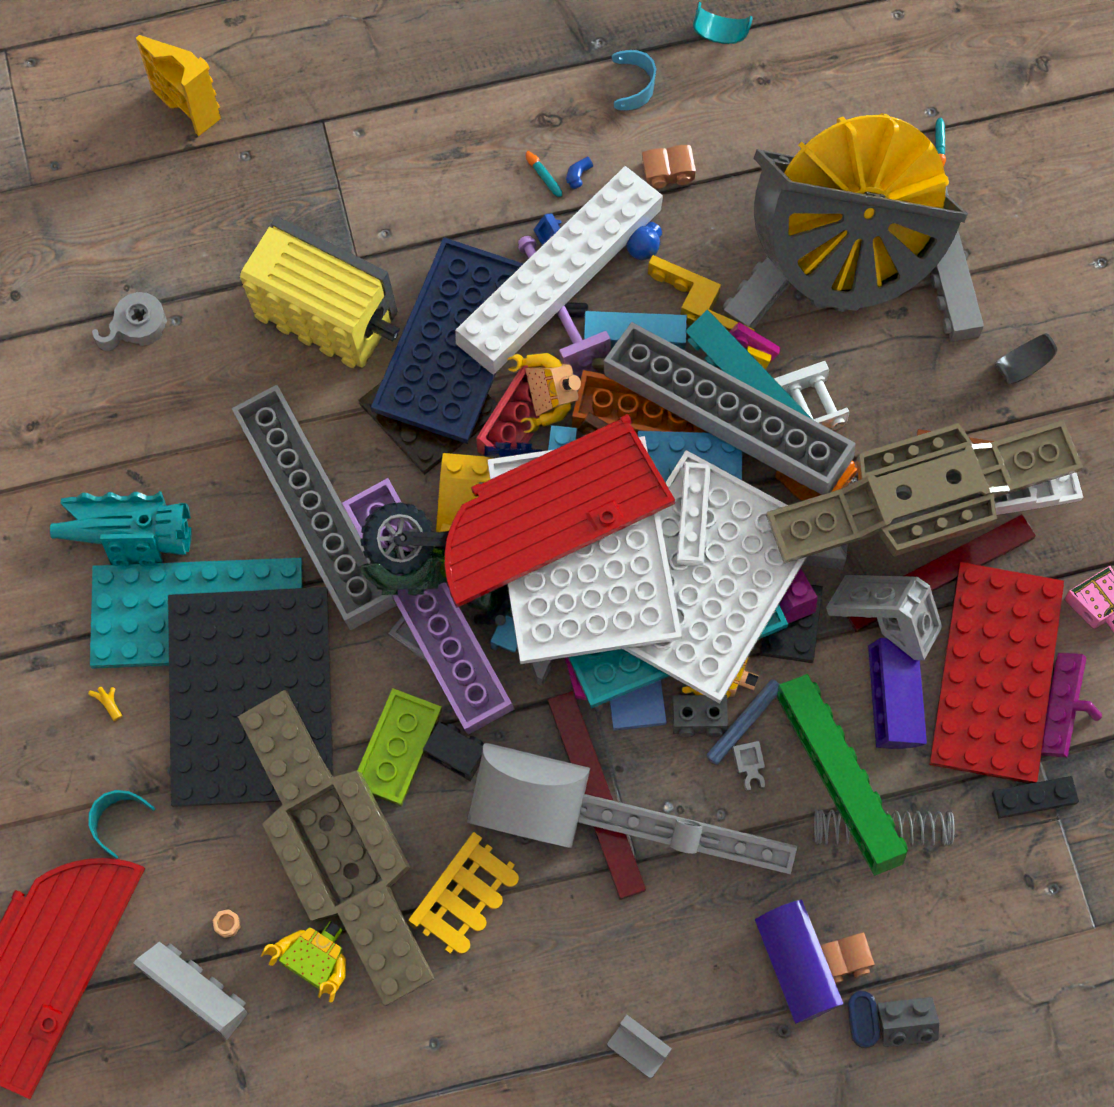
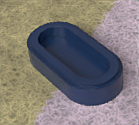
M858 991L850 997L847 1005L851 1037L857 1046L870 1048L877 1043L880 1037L877 1005L875 998L870 993Z

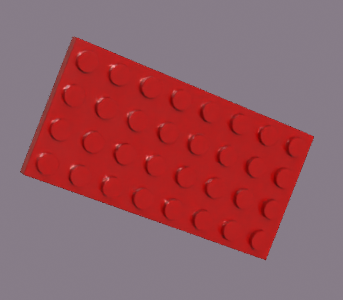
M964 562L959 563L929 765L1029 784L1038 781L1064 587L1063 580Z

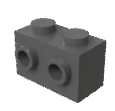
M705 695L673 696V734H679L680 737H693L696 733H706L708 737L721 736L728 728L727 695L724 696L720 704Z

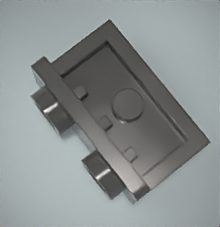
M932 997L877 1003L884 1047L929 1043L939 1039L940 1023Z

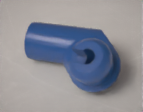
M588 156L568 168L566 182L570 184L571 189L581 187L583 184L580 179L581 174L593 167V163Z

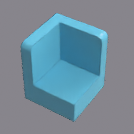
M506 615L505 624L497 626L491 639V649L496 651L498 647L514 653L518 648L512 617Z

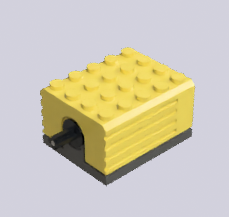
M276 216L271 223L272 228L269 227L240 274V279L251 308L256 313L254 315L255 318L265 324L269 321L277 324L276 328L286 335H289L290 332L297 334L298 340L305 345L311 346L314 343L320 346L319 350L329 357L336 354L350 368H354L356 365L363 368L374 352L375 347L379 344L381 337L393 342L400 331V328L391 324V320L394 319L398 311L388 272Z

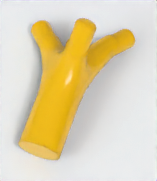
M102 687L98 688L99 693L90 690L88 695L95 697L104 705L113 721H117L123 716L114 701L116 690L114 687L110 688L109 694Z

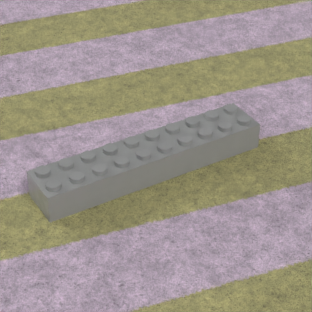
M633 322L630 323L603 360L605 376L821 495L832 491L854 458L855 442Z
M275 385L233 407L232 410L350 631L397 606L378 569L370 564L371 561L364 556L363 551L365 550L361 546V538L279 386Z

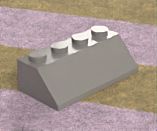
M159 941L134 961L133 964L143 974L226 1040H228L248 1014L243 1008L246 1003L234 993L230 997L222 991L225 987L212 976L209 980L200 974L203 969L191 959L188 963L179 957L182 952L171 943L165 946Z

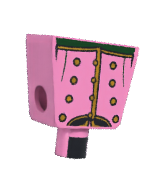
M1109 566L1071 589L1066 595L1065 601L1092 628H1098L1107 622L1114 632V571Z

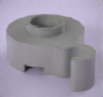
M136 292L125 296L118 302L114 310L113 320L109 324L111 332L107 337H101L97 329H94L92 334L97 346L104 351L116 348L120 340L145 346L161 338L162 331L165 328V324H167V319L162 304L155 296ZM143 317L144 320L138 322L137 318Z

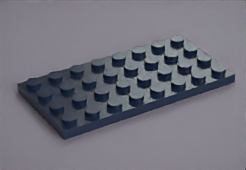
M443 237L371 405V412L468 444L496 373L494 375L456 344V329L507 281L523 263Z

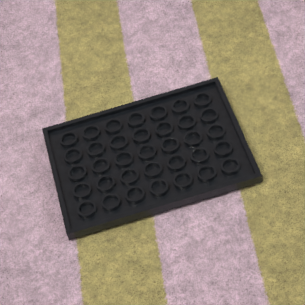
M327 587L168 595L171 806L281 802L238 716L283 690L288 692L323 762L333 776Z

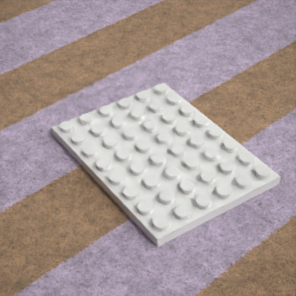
M645 436L639 437L647 451ZM552 450L487 459L490 479ZM659 512L507 584L520 664L682 639Z
M686 450L666 481V485L675 498V504L659 511L682 639L624 648L623 650L720 704L807 557L784 564L767 520L766 513L768 511L788 505L711 464L703 566L676 564L684 462L711 464Z

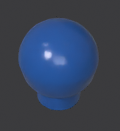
M649 222L646 226L639 227L631 235L626 248L633 258L648 260L651 259L652 255L655 256L660 247V237L662 236L660 226L654 222Z

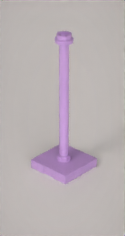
M524 236L518 241L519 251L526 253L528 258L536 252L535 247L537 243L531 236ZM563 306L557 314L573 344L559 350L561 364H570L573 375L580 378L582 377L583 370L597 371L591 367L592 360L595 358H606L611 351V340L607 331L582 340L566 307Z

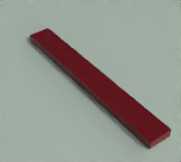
M1021 514L904 576L920 578L930 585L933 592L957 579L960 562L983 566L1033 540L1036 535ZM847 616L855 632L878 621L877 617Z
M573 691L548 699V704L569 762L590 768L585 794L613 801ZM593 826L619 899L622 900L645 892L646 888L626 834Z

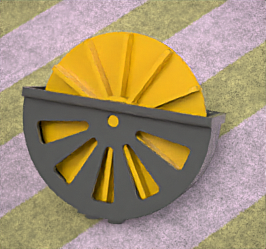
M888 114L859 116L847 120L844 117L837 118V124L823 130L808 143L804 144L801 141L798 144L801 150L795 156L756 149L753 158L762 169L754 201L755 227L762 248L768 258L791 284L808 297L813 306L818 308L829 306L842 312H847L848 310L858 311L859 308L881 304L907 292L922 281L938 265L952 244L960 223H965L968 215L963 208L945 193L949 179L945 175L941 158L932 142L910 123L890 117Z

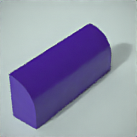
M879 638L868 645L876 748L907 749L927 744L920 660L911 658L888 638Z
M802 899L777 907L755 919L795 1024L815 1019L843 1005Z

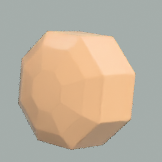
M229 909L219 911L212 920L214 931L223 938L235 936L241 928L239 916Z

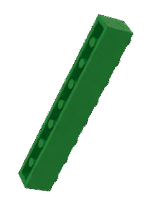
M806 674L779 684L777 699L873 875L876 876L903 865L908 852L907 844L902 837H898L890 814L885 813L882 808L880 795L876 791L873 792L869 785L870 780L867 772L859 767L856 753L845 742V735L841 726L835 724L830 706L827 703L824 704L821 699V692L817 683L812 682L809 675Z

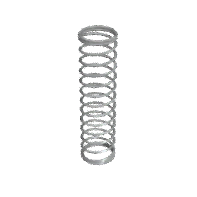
M822 809L815 811L814 838L816 844L822 843L823 821L825 844H828L831 813L835 823L836 844H839L840 813L837 821L836 814L831 809L826 823L824 811ZM896 810L891 816L894 820L895 813L897 814L900 837L903 838V823L907 813L910 823V844L913 845L914 821L918 813L921 825V845L923 846L924 825L928 813L932 827L931 841L934 846L935 822L939 813L942 822L943 846L945 844L947 846L953 844L954 816L951 811L945 813L944 819L940 811L935 813L933 819L928 810L925 812L923 820L919 811L913 814L912 819L907 810L903 813L902 819ZM846 826V843L848 845L850 831Z

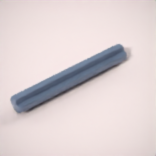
M772 679L767 683L707 753V759L711 763L719 764L731 750V747L737 743L773 701L778 693L779 683Z

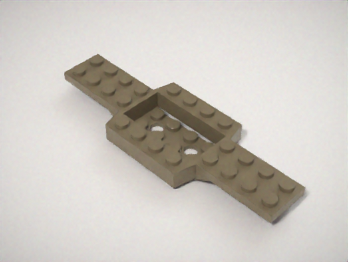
M1064 420L998 441L973 444L959 423L859 453L856 460L857 482L830 493L768 511L766 517L784 564L874 535H879L894 557L993 526L997 520L994 498L1079 472L1083 469V465ZM956 471L959 473L961 481L958 484L949 483L946 479V473ZM901 486L907 487L911 492V497L907 500L898 498L896 489ZM978 493L981 495L979 498L890 525L892 520Z
M286 690L239 715L238 718L282 803V806L262 825L310 921L317 922L335 916L340 917L384 1006L392 1004L434 980L435 977L397 906L391 889L411 867L362 773L356 770L339 776H332ZM293 816H297L299 818L322 866L324 867L340 899L339 905L337 904ZM325 816H331L335 821L334 827L330 831H323L321 829L320 821ZM350 863H355L359 868V874L354 879H348L344 873L345 867Z

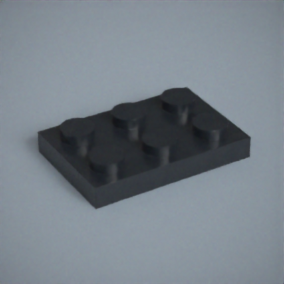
M811 585L817 595L816 612L788 623L787 628L763 637L760 656L813 663L823 586Z

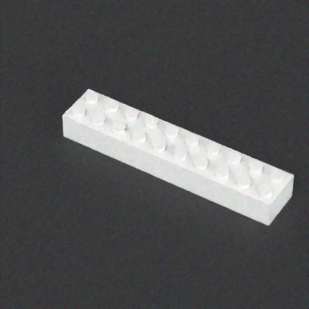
M624 166L456 329V344L494 375L508 361L509 357L513 356L627 244L631 235L639 227L646 226L661 211L663 195Z

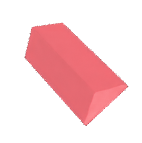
M528 365L523 366L518 371L477 436L478 453L486 457L497 458L521 455L533 436L534 432L524 433V431L530 430L531 422L521 423V420L524 418H540L539 415L536 416L526 375L525 368H528Z

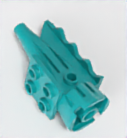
M161 491L154 496H146L139 492H133L128 496H120L113 492H108L102 497L81 493L77 497L61 498V506L76 520L51 523L50 536L52 539L102 544L110 564L115 566L124 564L123 566H128L129 564L154 566L155 563H163L160 552L187 555L186 552H189L191 546L192 529L188 527L187 519H191L188 504L179 503L166 506Z

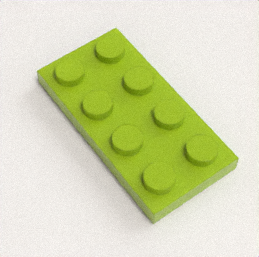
M392 688L357 770L362 773L373 796L399 806L403 805L424 755L423 748L434 731L442 712V706Z

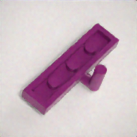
M1058 653L1047 707L1041 751L1042 756L1068 758L1076 711H1086L1095 721L1102 718V713L1092 702L1079 700L1086 664L1084 654Z

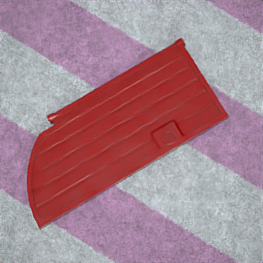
M628 414L620 417L615 422L495 478L471 487L474 496L478 497L462 504L451 524L445 548L446 579L456 608L675 504V498L632 427V421Z
M112 858L84 859L61 865L36 878L26 897H24L25 894L21 891H14L11 897L12 900L0 921V1087L29 1100L31 1099L145 870L143 866L130 861Z

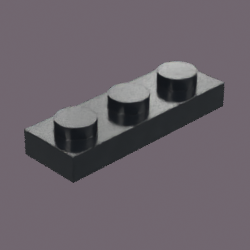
M1072 776L999 789L992 792L998 819L1075 805L1079 802Z

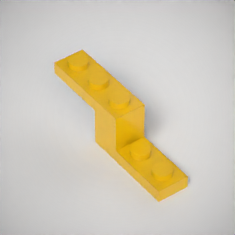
M652 255L648 263V275H651L658 282H667L681 292H689L681 307V315H687L686 324L691 326L706 310L710 311L729 332L738 323L712 311L720 296L721 284Z

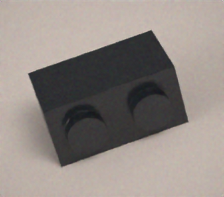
M439 722L423 748L424 756L471 781L480 766L484 743L474 736L467 738L460 734L461 730L450 723L444 725Z

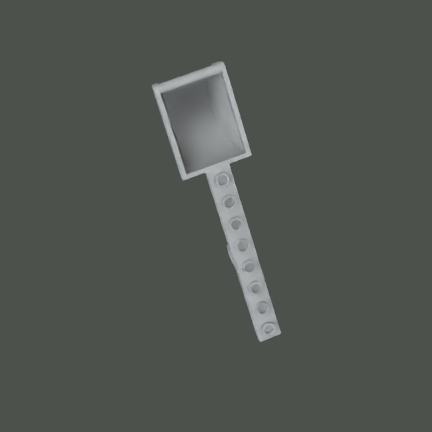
M484 743L467 823L572 848L579 822L669 844L671 848L684 853L693 854L701 852L791 874L797 851L796 845L587 795L585 790L590 773V768L490 743Z

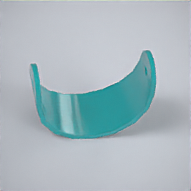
M698 2L693 28L704 39L722 44H735L747 37L753 16L745 19L717 16L702 9L701 2Z
M114 790L104 793L94 801L89 811L88 826L93 838L106 853L115 859L119 857L101 843L97 834L98 821L103 811L111 804L120 800H134L155 811V808L150 803L130 791Z

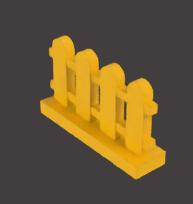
M475 832L471 834L406 922L414 929L420 924L425 928L422 932L425 936L428 937L432 933L448 945L445 951L449 954L453 950L460 954L469 950L470 941L464 934L469 927L474 931L483 930L487 922L480 912L485 906L490 909L499 908L502 905L503 899L496 890L501 884L506 887H513L519 880L518 874L513 870L515 864L509 861L506 865L490 853L493 849L487 844L483 848L479 845L482 837ZM469 858L474 863L467 870L462 865ZM479 867L496 879L491 887L474 875ZM451 880L457 883L452 892L446 888ZM462 889H465L480 901L475 909L458 897ZM435 902L441 906L436 914L430 911ZM446 911L464 923L458 931L441 919Z

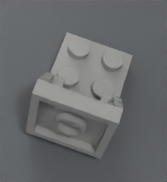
M845 575L826 606L829 616L877 617L882 634L914 660H925L942 628L930 585L918 577Z

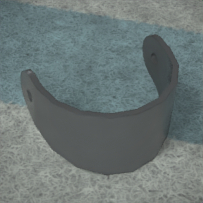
M1044 333L1012 350L994 364L1006 383L1014 384L1029 377L1049 363L1056 355L1057 347L1050 335Z

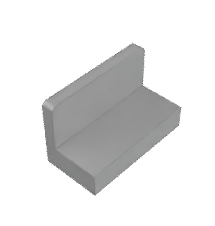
M628 1015L624 1017L620 1027L607 1043L611 1050L650 1079L655 1075L672 1050V1048Z

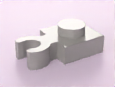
M759 741L731 747L737 773L745 772L746 775L743 780L744 789L746 791L751 790V779L758 781L759 788L765 787L764 777L758 773V769L765 767Z

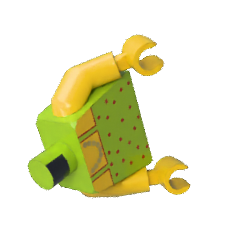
M329 921L321 934L311 927L307 930H299L282 938L274 945H266L261 954V957L264 955L272 956L269 962L270 966H273L278 957H280L279 962L281 965L319 989V998L323 993L330 994L328 1001L330 1003L334 1001L336 991L346 978L344 951L339 945L335 944L343 929Z

